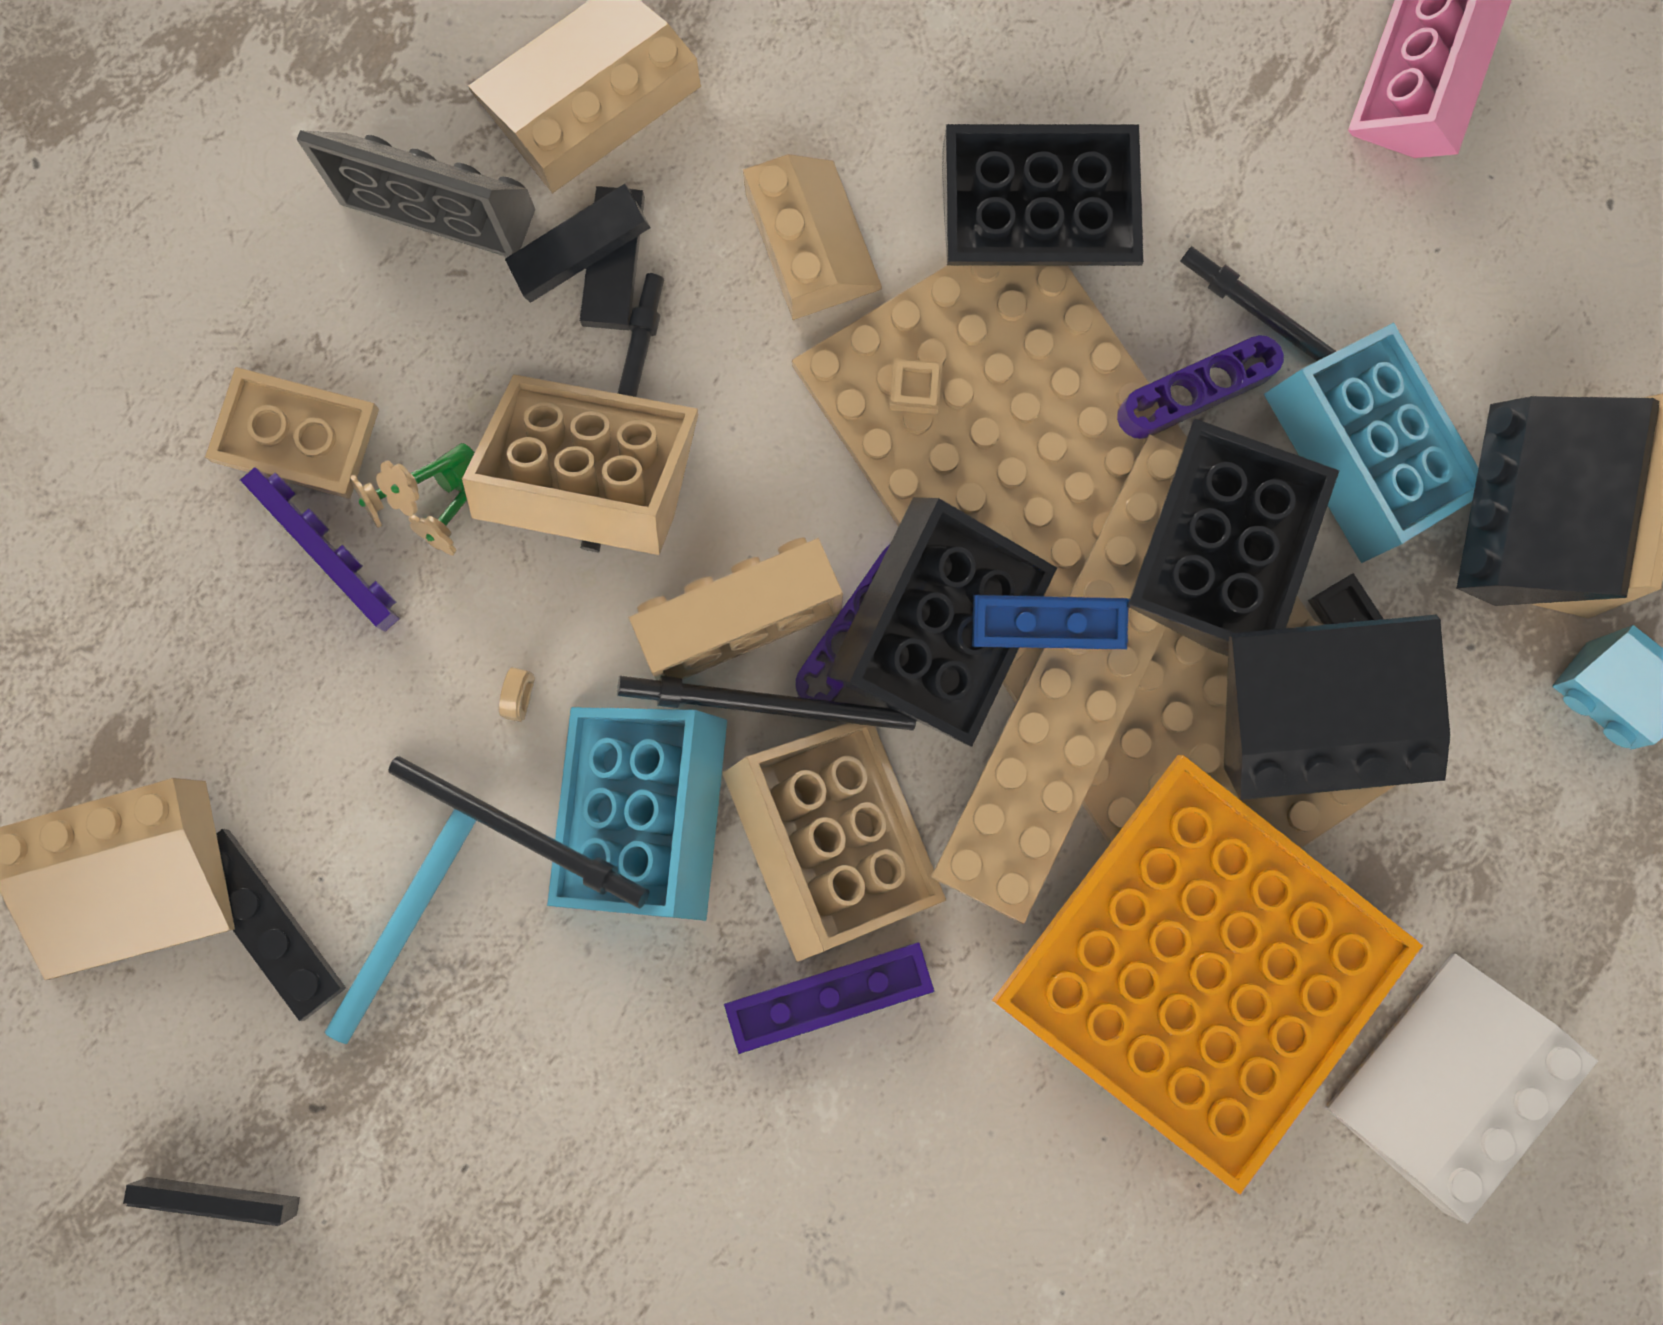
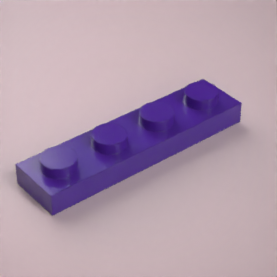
M254 467L240 479L247 489L375 627L386 632L400 619L390 609L397 603L395 599L377 581L370 586L357 573L363 567L360 561L343 544L335 549L326 540L324 535L330 531L329 528L311 509L308 508L304 513H301L290 501L296 495L295 491L276 472L268 477Z
M917 942L724 1003L738 1054L927 995L935 992L920 943Z

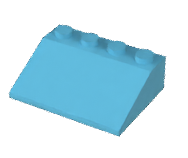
M1395 323L1306 366L1264 393L1265 398L1298 455L1340 470L1328 507L1361 563L1405 543L1472 502L1478 466Z
M571 707L555 840L592 860L600 857L618 868V874L643 886L650 893L644 906L639 909L609 892L602 895L583 884V878L552 862L547 906L707 921L727 719L697 710Z

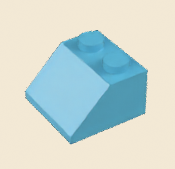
M1634 625L1587 642L1552 685L1553 688L1564 696L1563 701L1570 709L1578 714L1591 717L1604 728V735L1620 747L1632 750L1654 745L1663 738V648Z

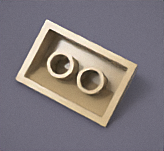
M787 154L743 169L745 195L792 320L882 289L834 161Z

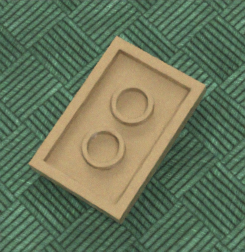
M235 367L205 458L212 463L249 472L256 467L268 477L276 472L287 483L351 499L354 486L350 477L353 475L358 477L379 408L372 402Z

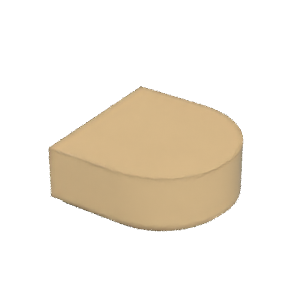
M513 667L508 670L499 700V714L503 718L517 722L525 720L535 677L530 671Z

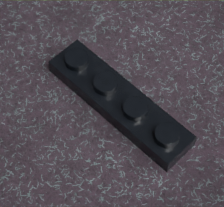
M221 829L216 835L235 927L233 932L299 1021H304L345 990L346 987L231 831Z

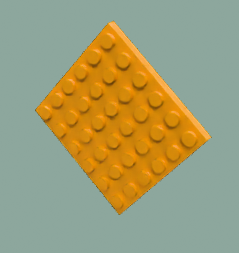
M1177 755L992 1001L1241 1195L1423 945L1184 755Z

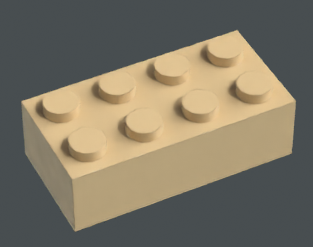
M804 537L794 539L778 548L779 554L762 562H760L759 557L746 559L731 568L733 574L716 581H713L712 577H704L685 586V594L668 601L665 596H660L640 604L637 607L638 613L628 618L655 679L659 680L661 675L679 677L682 680L838 615L842 610L843 592L819 538L809 542Z

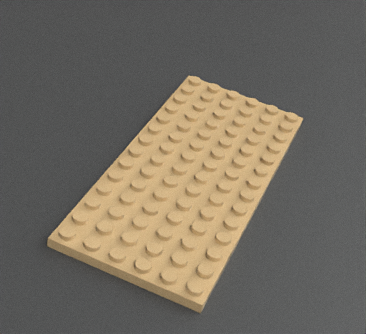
M945 266L792 359V367L898 527L913 497L940 498L1056 566L1057 570L1044 596L1069 597L1147 439H1138L1127 435L1119 426L1117 411L1129 394L1150 383L1068 266ZM894 358L943 362L938 414L889 410ZM1156 402L1153 407L1144 411H1139L1136 408L1134 414L1137 418L1145 416L1148 419L1159 408L1158 403ZM1178 424L1153 435L1183 450L1187 439ZM1298 596L1296 597L1286 628L1302 627L1306 620H1314ZM1166 628L1082 803L1109 845L1177 755L1187 757L1239 799L1224 770L1228 656L1214 652L1169 628ZM1019 648L1002 683L1015 704L1043 648ZM1394 786L1256 798L1241 801L1302 848Z

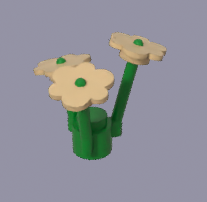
M460 443L432 463L411 473L401 464L393 465L390 461H384L380 465L381 472L376 476L379 486L377 490L374 489L371 483L362 486L355 475L350 477L354 489L360 498L359 505L365 507L377 528L382 526L377 514L378 511L384 509L381 499L387 497V501L393 509L400 508L405 515L410 516V528L417 535L425 539L437 550L441 549L451 556L456 553L457 550L453 546V541L449 538L452 533L447 525L467 501L462 478L475 453L468 445ZM434 476L436 482L446 492L450 493L454 489L459 492L438 519L432 516L420 519L414 515L417 512L415 501L419 499L417 484Z

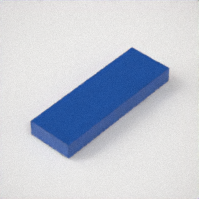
M974 595L972 646L1127 650L1129 613L1127 604L1129 598Z

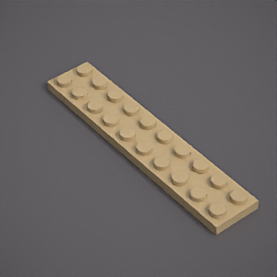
M1149 434L1069 597L1130 599L1181 456V449ZM1129 608L1127 650L1043 648L931 878L1021 924L1025 923L1167 627Z

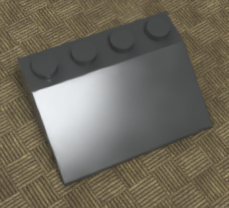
M300 130L297 141L340 205L505 257H509L521 249L533 218L535 207L528 190L520 182L504 176L496 180L481 175L478 170L464 163H455L454 166L437 161L432 155L419 149H410L409 152L393 148L387 141L374 135H366L365 138H361L348 133Z

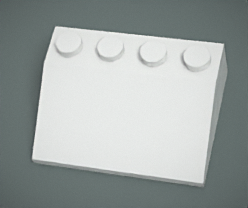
M1452 953L1325 1108L1443 1213L1468 1224L1597 1064L1598 1060L1555 1023L1463 958Z

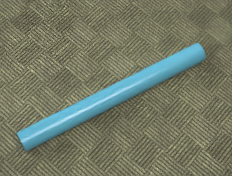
M456 809L453 810L326 1028L325 1034L340 1043L348 1044L476 820Z

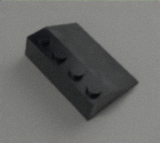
M946 124L942 148V186L947 266H1142L1144 259L1139 124Z
M1530 396L1490 404L1456 589L1494 606L1627 598L1660 401L1654 398Z
M1194 419L1127 607L1225 656H1228L1230 633L1286 628L1340 470Z
M913 497L826 676L867 698L972 747L1019 650V647L972 646L974 595L1044 596L1057 567L940 498Z
M1437 614L1229 634L1224 770L1240 800L1446 780L1450 724L1441 619Z

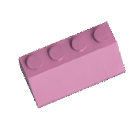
M1395 0L1348 129L1350 134L1413 158L1458 154L1512 0Z

